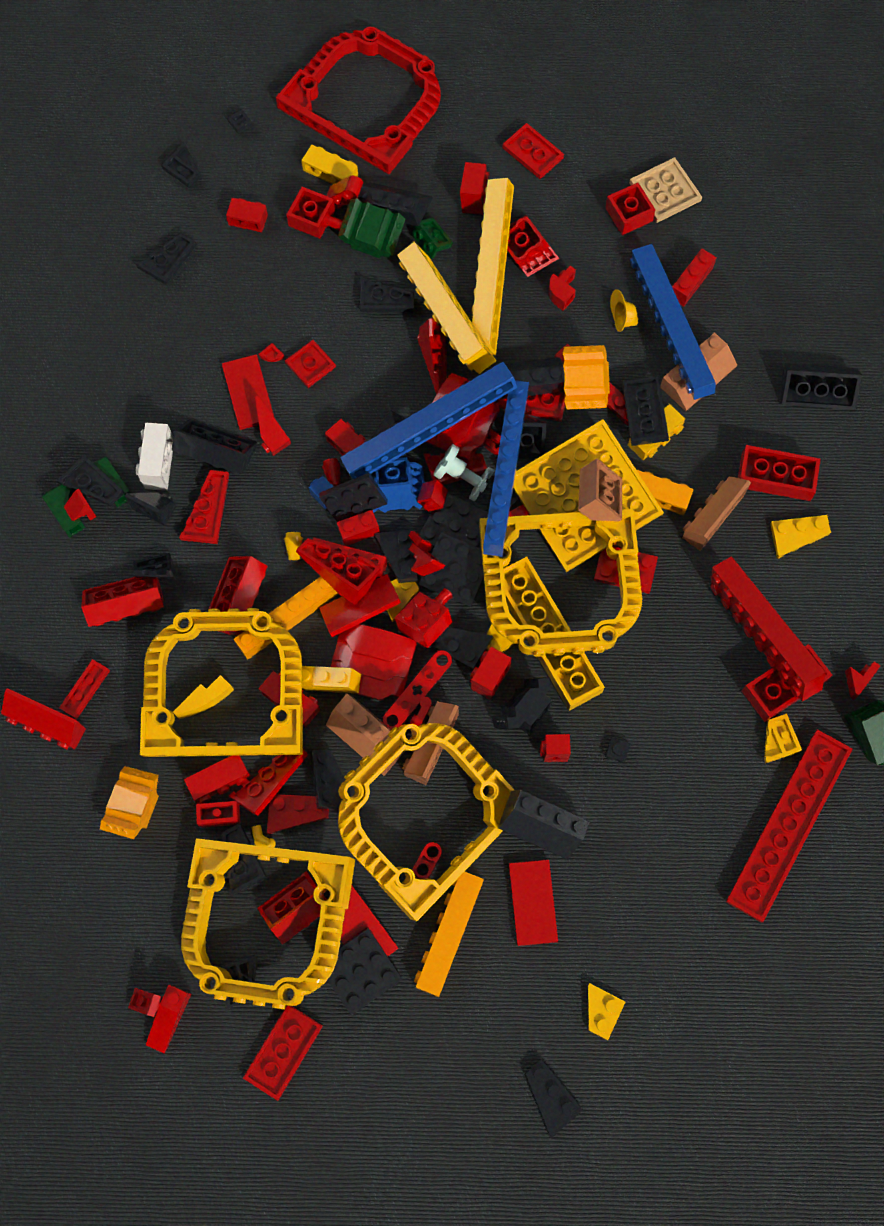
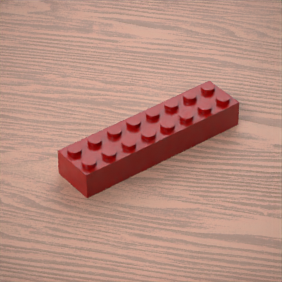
M731 556L713 566L710 586L712 592L722 599L723 606L733 613L734 620L744 627L745 634L752 638L757 649L766 655L770 666L777 669L781 680L789 684L792 694L795 697H799L803 702L820 692L823 688L826 672Z

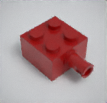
M301 187L286 214L289 227L319 239L322 237L326 227L329 226L340 231L343 220L333 217L335 212L333 198L305 187Z
M444 588L435 599H431L419 592L395 617L399 632L429 648L452 623L449 609L444 606L453 597L452 593Z

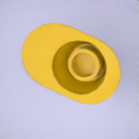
M614 290L610 299V307L616 330L621 332L624 327L637 325L638 317L635 305L625 301L620 290Z

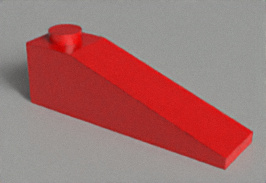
M430 318L419 327L418 343L437 394L447 379V339L440 329L442 326L433 318Z
M309 538L296 549V552L337 593L354 605L368 592L381 570L380 567L364 557L359 556L357 558L348 555L347 551L342 550L339 552L333 550L329 545Z

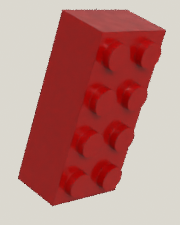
M746 445L741 454L738 478L751 482L748 490L811 501L816 493L820 458Z
M807 644L805 646L806 649L826 672L825 683L832 674L813 648ZM775 667L757 677L742 689L743 694L764 722L800 699L792 694L789 684L781 680Z

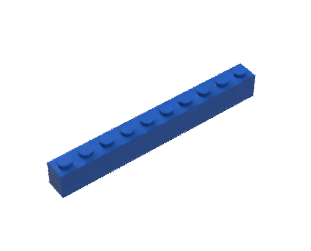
M649 244L632 250V258H630L631 267L636 269V278L638 282L642 283L643 294L648 296V305L650 309L654 310L655 321L661 325V334L667 339L668 350L673 352V361L680 368V377L686 381L687 393L691 394L694 400L714 394L716 382L653 245Z
M502 362L371 440L364 442L354 450L347 452L340 458L352 479L367 473L371 474L518 388L515 379L505 363Z
M515 381L518 388L509 392L507 397L483 543V554L503 556L528 398L529 382Z

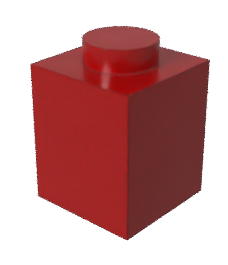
M437 479L422 484L417 502L428 512L443 508L448 489Z

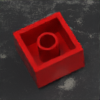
M465 162L460 189L462 213L483 215V205L486 201L485 188L490 179V172L487 171L486 164Z
M639 182L607 196L605 208L621 235L653 222L656 209Z
M493 647L489 651L485 650L480 658L479 668L475 667L470 675L471 689L492 700L510 669L512 658Z

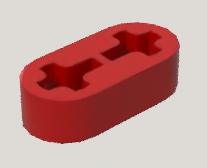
M490 429L488 438H486L483 446L491 453L498 455L499 447L496 449L495 444H500L501 436Z

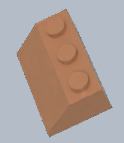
M595 459L580 469L578 510L590 520L621 521L622 478L600 460Z

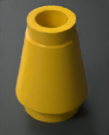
M288 532L284 538L289 560L300 559V555L296 552V549L302 544L303 537H301L300 532Z

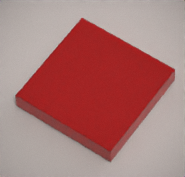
M311 340L285 360V364L307 388L336 368V364L314 340Z

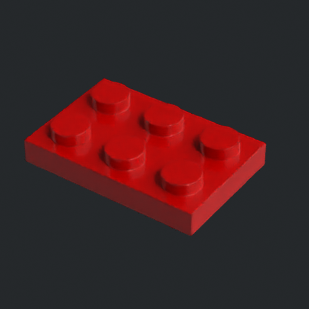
M527 123L505 141L502 147L539 179L545 176L564 158V153Z
M612 546L615 550H621L619 547ZM606 549L600 552L594 581L620 587L617 561L611 559L607 555ZM638 552L641 591L649 594L658 557Z

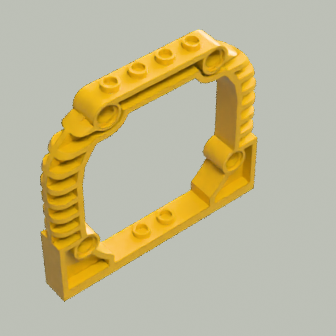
M623 509L621 521L590 520L581 512L511 516L508 518L503 553L507 556L504 558L483 554V543L488 518H480L482 565L488 617L498 633L512 643L519 644V650L522 653L534 654L535 657H542L547 653H553L556 656L564 655L565 652H573V654H583L585 651L601 653L611 649L615 645L617 638L634 625L642 607V591L633 509ZM594 525L595 533L608 544L606 549L607 555L617 561L621 594V607L617 617L600 621L593 630L543 633L540 628L534 625H519L509 613L506 603L503 569L511 560L512 550L510 546L519 537V531L526 529L552 530L558 527L570 529L574 526ZM618 545L621 547V550H615L612 546ZM608 634L612 640L606 641L602 635ZM526 639H530L534 642V644L532 646H527L524 644L523 641Z
M249 608L247 612H240V609H228V612H220L219 609H209L208 612L190 609L189 612L177 614L173 624L165 627L153 638L146 652L144 661L143 707H141L140 755L144 757L303 755L302 656L294 637L285 628L274 623L268 613L259 611L257 608ZM265 618L268 620L266 626H258L261 619ZM183 620H189V625L186 628H181L180 626ZM249 630L258 639L273 640L279 649L281 660L280 705L271 711V720L274 723L260 737V745L238 746L237 742H227L226 746H218V743H206V746L184 747V740L172 727L175 721L174 714L166 709V665L169 653L178 641L193 640L201 631ZM282 711L286 712V719L284 721H278V713ZM162 713L167 714V720L164 723L159 722V716Z
M438 723L420 726L405 724L398 728L394 727L387 734L389 737L384 742L380 741L373 748L374 752L370 756L366 755L360 760V766L355 771L351 770L345 775L344 778L346 780L340 785L338 791L339 796L343 799L339 806L338 828L343 843L350 853L379 883L378 885L414 921H418L499 836L502 830L498 829V825L510 793L514 790L497 770H493L460 732L450 726ZM407 729H409L412 732V736L409 740L405 736V732ZM427 741L436 743L445 749L474 781L473 794L475 798L483 801V821L488 826L474 842L472 841L466 845L465 851L461 856H457L451 861V866L437 881L429 878L416 879L412 870L404 867H395L367 837L361 827L359 809L369 798V785L403 751L417 750ZM350 786H353L355 789L352 797L347 793ZM485 786H487L489 790L486 796L483 793V789ZM404 872L406 878L404 882L400 883L399 876Z
M196 838L187 885L190 888V893L185 911V921L183 922V932L181 933V951L185 964L193 975L200 980V989L207 994H214V999L218 1000L234 997L233 1002L246 1003L247 999L253 1000L252 1005L265 1006L267 1002L273 1003L272 1008L285 1009V1005H299L303 1001L304 995L311 994L325 984L334 971L338 960L345 909H348L355 859L347 856ZM240 854L258 856L259 860L270 861V857L277 858V862L289 863V860L309 862L308 870L318 885L314 890V899L318 904H321V912L314 954L309 967L299 978L284 977L278 980L274 986L232 980L230 973L226 969L212 966L206 953V933L214 892H218L224 887V874L238 862ZM214 876V882L210 885L209 880ZM329 890L330 897L325 901L323 895ZM214 978L215 986L211 988L210 982ZM292 989L294 996L289 1000L288 992Z

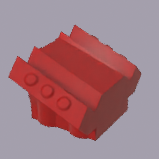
M527 215L510 224L507 251L527 277L559 259Z

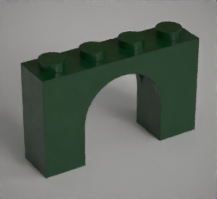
M107 457L95 461L94 465L125 493L115 502L118 508L127 502L126 493L131 492ZM60 485L55 489L48 490L42 498L70 538L83 530L85 526L79 518L72 521L64 509L65 504L75 491Z

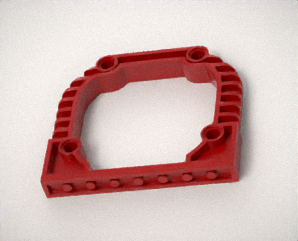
M366 27L363 31L343 32L337 37L330 38L318 50L309 64L303 70L299 69L276 96L278 109L389 175L412 147L413 140L418 136L419 132L423 130L424 126L436 113L440 104L441 91L435 75V64L432 60L416 52L412 47L404 45L398 39L390 37L384 31H380L375 27ZM355 51H359L367 56L381 55L413 74L415 84L424 89L420 100L398 126H388L385 129L384 135L367 138L365 142L353 137L345 129L338 128L331 121H327L313 113L311 101L315 100L319 95L318 84L339 59Z

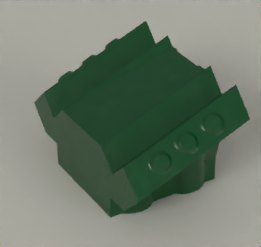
M354 198L349 202L338 237L343 242L350 244L354 250L377 258L381 256L390 257L393 256L405 218L400 213L393 214L389 209L373 206L369 202L362 203L357 198Z

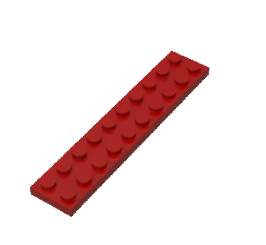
M818 729L815 731L733 886L726 903L757 921L764 922L851 754L852 748Z

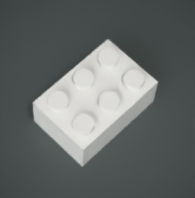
M145 423V429L141 431V440L143 442L142 447H139L138 451L140 463L136 465V475L139 476L140 482H142L145 489L168 490L174 438L168 424Z

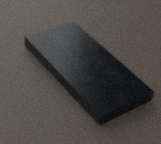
M659 376L623 380L622 386L631 446L669 441Z

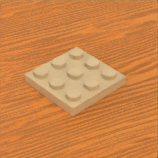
M675 157L631 178L629 182L630 185L638 182L656 209L654 215L656 223L702 200L701 194Z

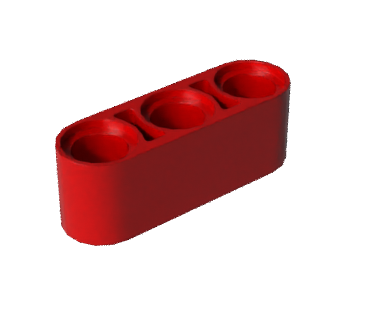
M348 176L331 185L326 196L334 199L335 209L349 204L351 199L358 198L363 181L357 176Z
M428 843L421 852L412 869L416 879H430L442 856L441 847L437 843ZM430 848H436L438 855L431 858L427 855V851ZM420 866L428 867L429 871L426 875L418 874L417 870Z

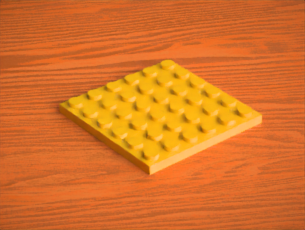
M604 419L520 468L515 474L513 489L530 515L580 512L578 510L580 469L595 459L600 460L622 478V510H634L636 530L664 513ZM594 525L574 526L570 529H561V527L553 528L552 530L539 529L565 572L603 551L608 545L602 537L595 533Z

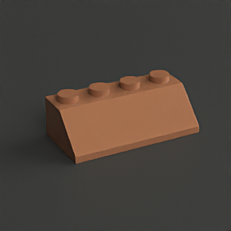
M715 332L699 346L716 385L737 367L728 344ZM677 365L663 377L661 389L687 411L701 398L694 400L692 395L687 393L686 381L681 379L679 374L680 368Z
M730 476L726 481L722 480L716 487L718 491L715 495L710 494L706 499L705 503L707 505L703 509L700 507L694 515V521H689L685 525L682 538L701 551L744 497L751 482Z
M346 694L337 704L326 723L328 728L363 758L366 755L370 756L374 752L373 748L380 741L384 742L389 737L387 734L391 731L389 727L350 694ZM403 751V752L381 773L383 776L386 775V773L391 769V767L397 762V760L402 756V754H403L405 751Z
M437 701L436 705L431 706L427 716L430 718L427 724L438 723L453 728L459 716V706ZM427 741L419 749L412 750L411 758L406 759L402 768L405 770L404 775L427 785L443 748L436 743Z

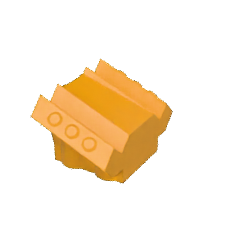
M605 345L564 347L563 356L565 361L563 368L565 373L564 391L566 394L564 402L566 409L607 408L610 388L609 362L607 361Z
M124 766L120 771L119 780L115 784L106 806L100 830L135 839L142 828H147L159 797L156 791L159 775Z

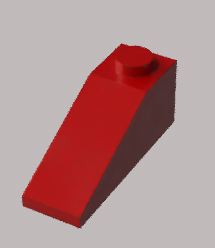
M257 395L255 401L263 442L261 446L266 453L270 452L274 456L289 446L291 441Z
M168 985L157 1010L146 1046L162 1053L166 1052L191 997V993Z

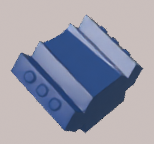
M407 457L397 458L371 473V476L388 499L387 505L374 509L373 513L378 509L386 513L387 511L398 509L408 511L412 506L418 509L423 507L417 502L422 484L425 483L423 466L420 464L409 462Z

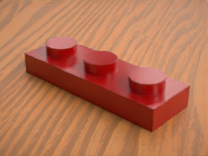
M92 659L59 708L77 719L110 670Z

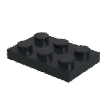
M370 473L322 491L319 494V498L336 522L387 505L388 499Z

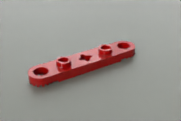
M441 650L436 652L385 713L383 723L391 730L394 727H400L420 704L421 698L426 697L451 666L452 657L447 651ZM440 655H445L448 658V662L444 666L437 664V658ZM414 686H421L423 693L421 695H413L414 690L412 688ZM390 715L397 716V725L389 726L387 718Z

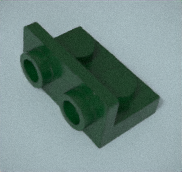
M434 218L422 220L419 226H415L412 232V236L430 259L435 258L438 251L451 248L453 244Z

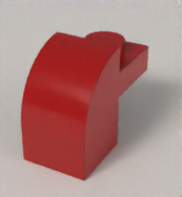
M571 265L567 270H562L559 276L553 273L549 283V298L562 311L575 298L576 290L569 284L575 279L576 269Z

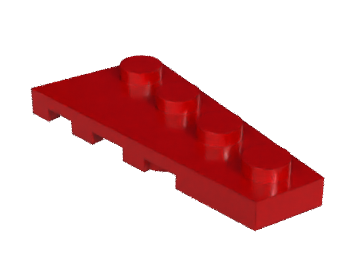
M209 471L202 486L201 494L193 506L194 509L190 517L186 521L184 531L181 532L180 540L218 544L229 472Z
M303 750V755H277L272 759V763L268 767H262L257 771L259 774L251 781L247 780L242 784L243 787L236 793L233 791L229 797L253 814L259 816L308 754Z

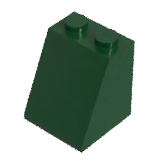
M877 700L844 716L868 761L876 765H884V701Z

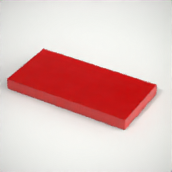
M257 354L222 363L239 429L242 430L259 425L255 401L257 395L274 417Z
M565 392L528 396L525 414L562 422L566 406L564 402ZM507 399L499 401V408L506 409Z
M388 574L374 580L368 592L356 605L344 597H340L319 609L331 637H334L400 604L401 601Z
M549 860L509 863L517 946L558 942Z
M351 885L348 909H345L341 934L342 943H346L368 927L388 957L398 949L397 945ZM321 904L317 907L319 912H321Z
M287 1005L243 1079L279 1101L323 1025L293 1006Z

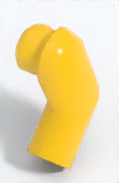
M261 825L251 827L256 846L275 847L276 843L273 838L269 839L263 836Z

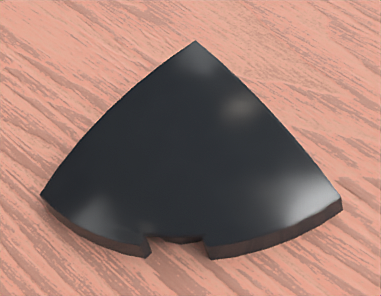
M254 955L217 966L226 969L230 973L232 980L255 981L256 960ZM234 997L226 998L225 1002L228 1009L238 1004V1002H233Z

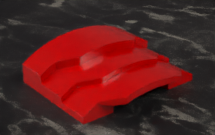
M451 373L442 384L432 403L456 390L461 385L468 383L469 380ZM500 398L424 443L447 451L454 444L459 447L457 456L471 461L477 448L485 444L491 426L500 412L498 406Z
M358 624L339 634L331 667L352 668L361 674L359 693L353 694L379 701L389 696L399 698L406 686L417 642L393 632Z

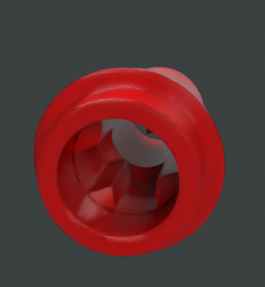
M337 458L324 460L322 468L327 480L334 487L340 485V462H338Z

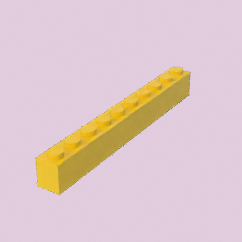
M508 178L490 179L485 188L486 201L483 205L484 219L481 222L482 237L479 239L480 254L477 257L476 288H474V305L472 306V324L492 355H496L514 192V185Z

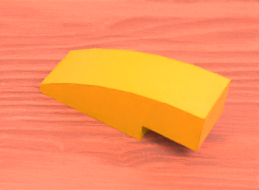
M220 675L207 689L200 684L173 713L179 719L198 714L225 699L234 689Z

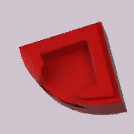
M273 343L258 354L261 359L268 362H277L284 358V354Z
M411 531L408 535L417 546L429 552L433 548V545L428 540L422 539L419 533Z

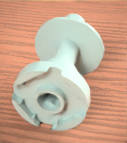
M452 444L446 451L444 458L440 460L433 475L438 479H441L445 473L455 479L461 477L474 486L469 499L475 501L479 493H482L488 484L486 479L492 476L494 470L488 467L481 477L466 468L467 463L456 457L459 447Z

